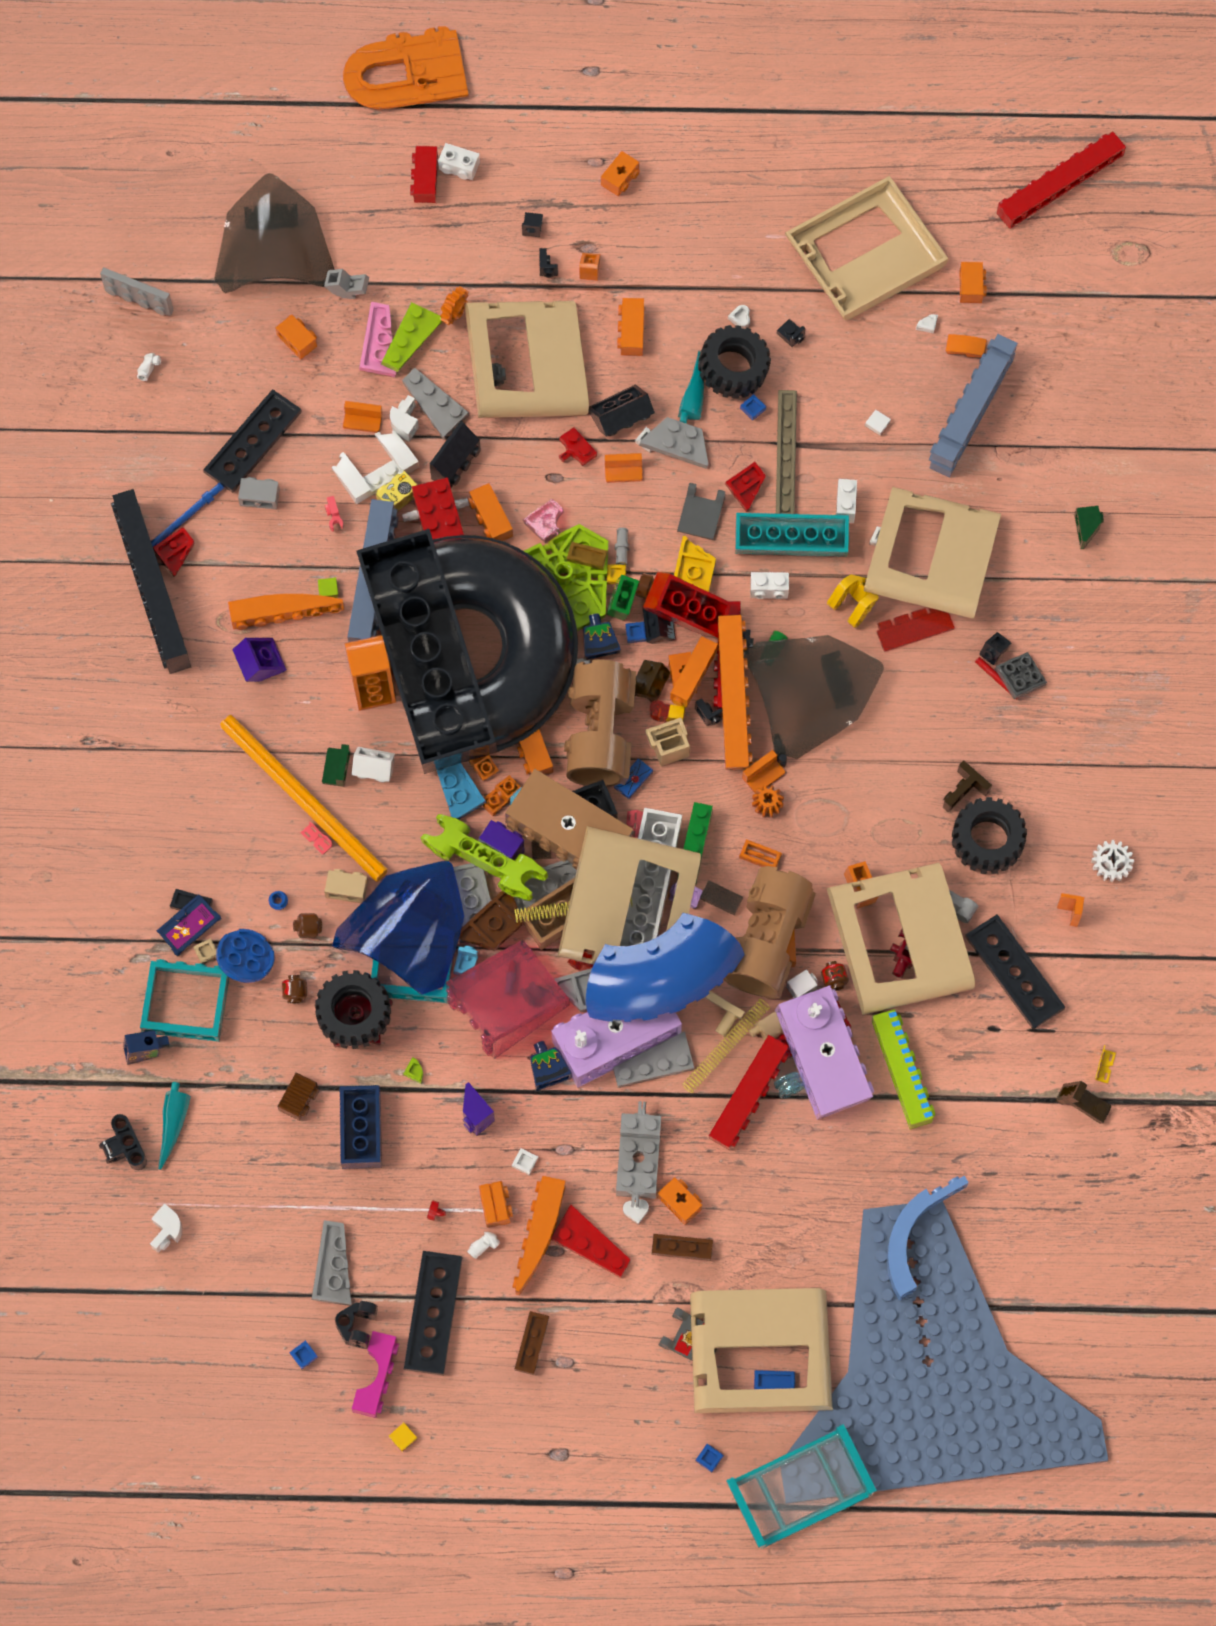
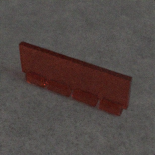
M928 607L929 614L926 608L911 612V620L907 613L893 618L895 625H892L890 619L877 623L879 630L876 633L883 651L886 652L954 630L955 627L949 612Z

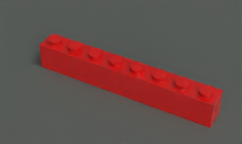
M1113 131L1108 135H1102L1094 144H1088L1080 153H1074L1066 162H1060L1055 169L1048 170L1041 178L1029 182L1027 187L1022 190H1016L1008 199H1002L998 203L996 214L1011 229L1123 157L1126 146Z

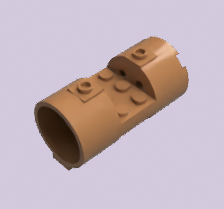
M596 659L592 660L590 664L580 662L574 667L573 686L569 687L568 698H571L570 705L574 709L587 714L585 725L588 726V731L571 734L564 744V752H567L566 759H568L566 776L576 784L587 786L604 780L606 787H611L618 784L625 785L629 779L631 742H626L624 738L613 734L615 715L630 713L634 708L636 671H631L630 668H623L622 663Z
M765 866L759 868L754 884L749 890L746 905L747 909L752 913L748 921L749 926L743 937H735L742 946L744 956L735 970L723 979L725 982L752 995L767 999L781 998L792 965L786 950L793 929L805 927L816 895L812 889L813 884L809 880L792 871L788 873L778 871V867Z

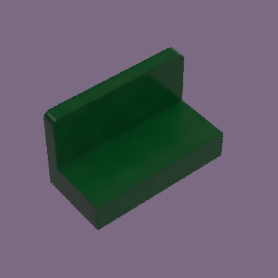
M342 744L341 749H327L322 784L345 786L351 752L349 745Z

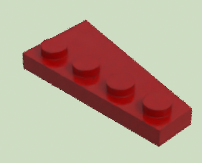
M572 1205L569 1206L551 1238L552 1241L619 1278L622 1277L631 1261Z

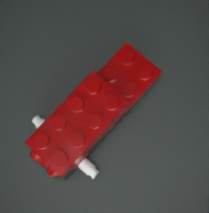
M448 477L411 486L416 510L402 514L404 522L418 519L422 531L430 529L432 539L464 535L457 510L469 506L468 499L454 500Z

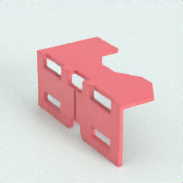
M639 810L627 811L626 825L631 826L633 833L635 832L634 838H638L643 812Z
M310 821L309 825L300 832L309 842H314L313 846L322 855L332 847L331 840L326 835H323Z

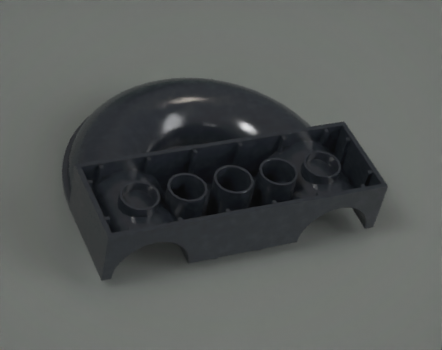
M430 529L356 550L424 774L510 748L540 729L557 711L569 690L574 676V667L578 657L577 626L572 608L562 587L539 561L518 547L500 540L476 535H457L432 539ZM469 609L478 611L490 618L500 632L502 639L500 658L496 666L480 679L476 680L455 610Z

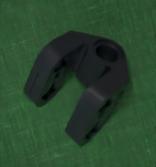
M367 1301L356 1302L336 1315L335 1325L346 1345L367 1349L370 1339L369 1334L352 1330L355 1316L375 1320L378 1311L376 1304ZM342 1317H347L350 1322L348 1325L342 1326L339 1324V1320Z

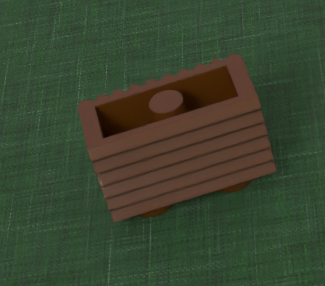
M295 1073L277 1106L278 1110L300 1121L302 1116L306 1117L310 1109L308 1104L311 1099L315 1100L319 1093L317 1082Z

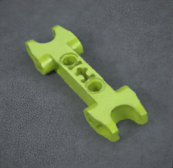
M438 814L436 817L437 823L444 828V832L438 836L423 834L420 838L422 843L436 856L449 861L453 854L500 878L498 887L512 897L531 901L533 898L532 892L524 886L525 882L532 878L542 881L548 878L547 871L532 858L519 854L514 861L474 838L467 836L471 831L470 827L454 817Z

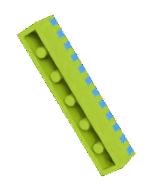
M895 1009L872 1016L871 1022L909 1129L932 1123L935 1111L932 1104L929 1105L927 1098H929L927 1088L925 1086L922 1087L920 1081L922 1080V1074L920 1069L915 1067V1054L913 1050H909V1038L906 1032L903 1033L901 1015H897Z

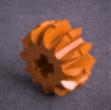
M763 785V790L757 788V794L752 795L754 800L752 807H756L755 812L759 813L762 811V817H765L766 813L770 817H773V812L779 814V808L784 806V803H782L784 796L780 795V789L774 791L773 785L770 786V789H767L766 785Z

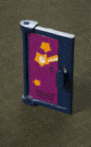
M198 894L156 931L172 948L171 950L174 952V955L178 957L181 955L180 953L222 918Z

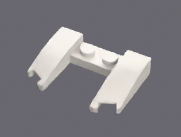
M392 431V434L381 435L380 432L375 433L376 438L392 461L365 477L361 476L344 452L340 454L339 458L341 460L337 466H332V470L356 505L377 493V490L381 486L390 483L395 475L401 474L404 471L409 474L419 468L418 460L395 431Z

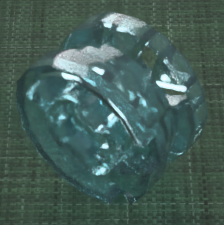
M798 1072L789 1073L774 1082L775 1088L779 1090L780 1098H788L791 1094H796L805 1088L803 1081L799 1079L800 1075Z

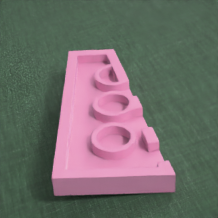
M371 302L359 370L395 377L396 371L381 365L392 342L389 305Z

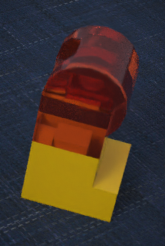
M656 700L650 704L649 714L653 720L667 723L678 718H682L683 721L685 706L665 704L660 700Z

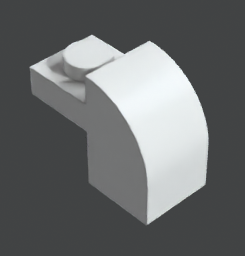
M409 395L400 402L398 409L392 406L390 410L392 430L408 442H410L419 428L418 419L410 416L415 408V398Z
M163 1204L151 1218L153 1223L161 1229V1232L150 1243L151 1247L158 1253L161 1249L165 1250L169 1246L171 1238L178 1243L182 1235V1224L179 1217L171 1208Z

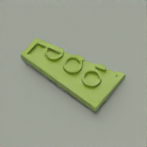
M411 302L381 365L398 372L442 323L440 315Z

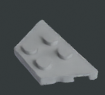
M667 417L640 441L639 446L707 469V453L703 432L700 428Z
M592 968L553 979V984L580 1012L587 1011L586 990Z

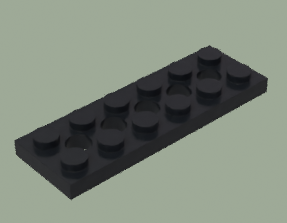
M272 389L207 464L203 472L233 493L240 485L241 478H246L302 413L301 408ZM273 411L281 412L278 417H272L271 413ZM262 424L269 425L266 431L259 429ZM252 437L258 439L255 444H249L248 440ZM239 451L246 452V455L242 458L236 456ZM231 464L235 467L232 471H226L224 469L225 466Z
M998 914L965 935V938L1033 1030L1065 1009L1062 1001ZM993 936L998 940V943L990 945L987 942V938ZM1006 952L1009 955V959L1003 961L998 957V954ZM1013 967L1018 968L1020 975H1011L1010 969ZM1029 983L1032 990L1025 992L1022 990L1021 985ZM1039 998L1043 1001V1006L1035 1007L1032 1001Z
M430 1251L422 1252L404 1370L444 1376L462 1256ZM443 1269L445 1276L441 1279L434 1276L435 1270ZM439 1288L442 1291V1295L439 1298H433L431 1291ZM436 1308L439 1310V1315L431 1318L427 1314L428 1310ZM429 1327L436 1330V1334L432 1338L424 1335L425 1330ZM425 1347L433 1350L432 1355L428 1358L421 1355V1351Z

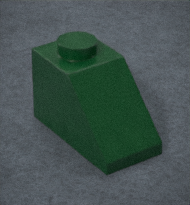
M1099 505L1076 508L1074 518L1080 549H1084L1099 531L1101 523L1104 522L1103 512L1099 511Z

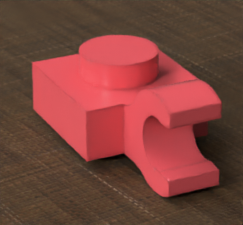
M334 496L327 497L325 510L327 516L331 515L332 517L329 522L330 530L334 531L333 525L336 523L343 529L344 524L340 518Z

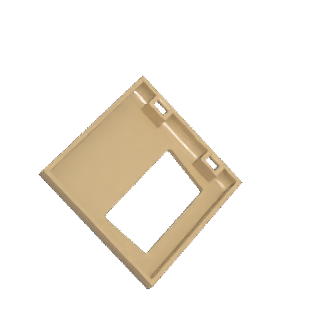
M890 176L785 232L792 246L799 253L844 320L852 319L942 269L948 262V257ZM876 207H879L901 232L895 238L834 271L829 270L814 243L815 240Z
M575 301L473 302L465 304L478 418L581 416L588 414L589 399ZM523 316L526 323L534 392L497 390L494 387L486 321Z
M892 487L864 591L974 619L1001 513L981 508L976 510L969 508V505L928 495L920 496L913 494L912 491ZM905 507L945 514L927 580L888 567Z
M587 826L557 956L594 965L605 944L620 946L640 860L670 869L679 874L667 930L670 929L682 913L689 914L701 854ZM584 949L593 951L592 959L582 957Z
M940 863L827 888L862 1015L974 989L975 979ZM917 873L918 878L911 879L910 875ZM853 887H861V891L854 892ZM887 893H892L916 978L876 983L854 905Z
M819 1288L697 1291L690 1294L694 1413L833 1410L826 1290ZM696 1318H704V1325L696 1326ZM807 1346L809 1348L806 1388L720 1389L714 1353L715 1348ZM698 1379H706L707 1385L699 1386Z

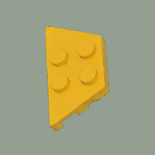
M683 536L674 576L709 592L716 558L704 552L700 546L694 545L686 536Z

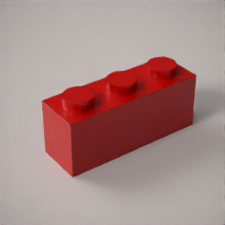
M416 146L415 153H412V164H415V169H411V180H414V185H410V196L414 197V203H436L437 146Z

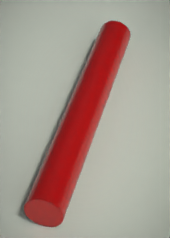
M978 657L975 663L1010 694L998 673L981 657Z

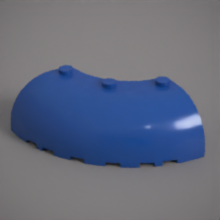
M682 913L670 929L650 941L631 946L605 944L593 965L587 984L586 1008L590 1018L603 1021L624 1020V1022H631L634 1019H643L645 1021L658 1018V1015L668 1012L669 1014L678 1012L686 1008L685 1005L695 1000L698 1002L710 994L709 991L723 983V979L729 973H732L744 956L742 946L731 933L720 925L687 913Z

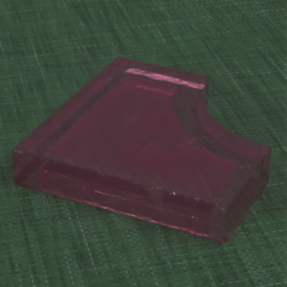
M551 499L524 518L523 522L546 544L560 534L557 522L564 513V510Z

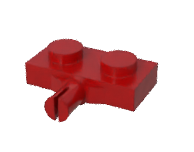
M575 427L560 436L559 441L566 448V451L559 455V459L562 462L572 457L584 466L597 457V452Z

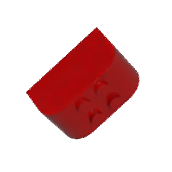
M657 572L643 608L695 633L719 638L718 616H728L732 603L672 574Z

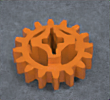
M459 286V288L456 287L455 291H452V294L449 293L441 306L442 314L440 315V320L450 325L453 324L454 320L456 321L457 318L460 319L462 317L465 304L468 303L466 299L469 296V291Z

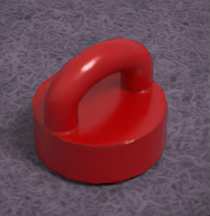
M431 1201L427 1215L428 1220L434 1221L435 1216H446V1211L438 1208L439 1202Z

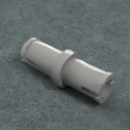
M627 528L617 529V543L615 544L616 565H628L627 552L629 544Z

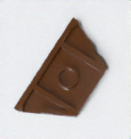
M501 891L454 934L455 938L495 951L522 926L519 914L518 923L516 922L515 909L517 914V905L514 897Z

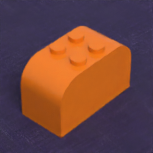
M382 635L344 643L359 711L396 703L390 666Z

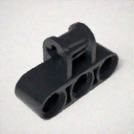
M123 1114L115 1115L111 1120L115 1136L99 1144L100 1149H103L107 1158L105 1160L106 1163H114L126 1157L132 1169L137 1171L144 1169L147 1165V1159L128 1118ZM119 1122H126L125 1127L121 1129L116 1128ZM127 1139H134L133 1144L130 1146H125L124 1142ZM135 1156L142 1157L139 1163L132 1162Z

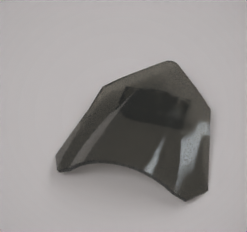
M271 173L265 174L227 212L214 280L224 293L235 291L241 286L255 281L277 278L294 279L324 287L328 270L335 269L315 207L276 175Z
M829 635L756 642L743 653V658H747V667L756 680L765 704L775 753L785 754L795 759L800 758L857 721L884 670V665L879 660Z

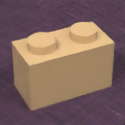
M340 869L329 870L324 891L325 897L364 904L368 884L367 876L360 872L350 874Z

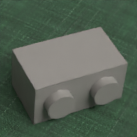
M241 478L238 496L240 506L277 510L280 491L279 483L273 479Z

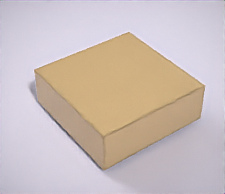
M211 938L193 946L201 964L216 959V948Z

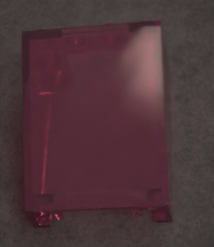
M524 940L517 942L446 982L447 1003L453 1011L457 1010L463 1015L467 1014L469 1016V1023L473 1029H478L482 1034L480 1037L482 1039L483 1051L487 1056L491 1055L494 1059L570 1006V999Z

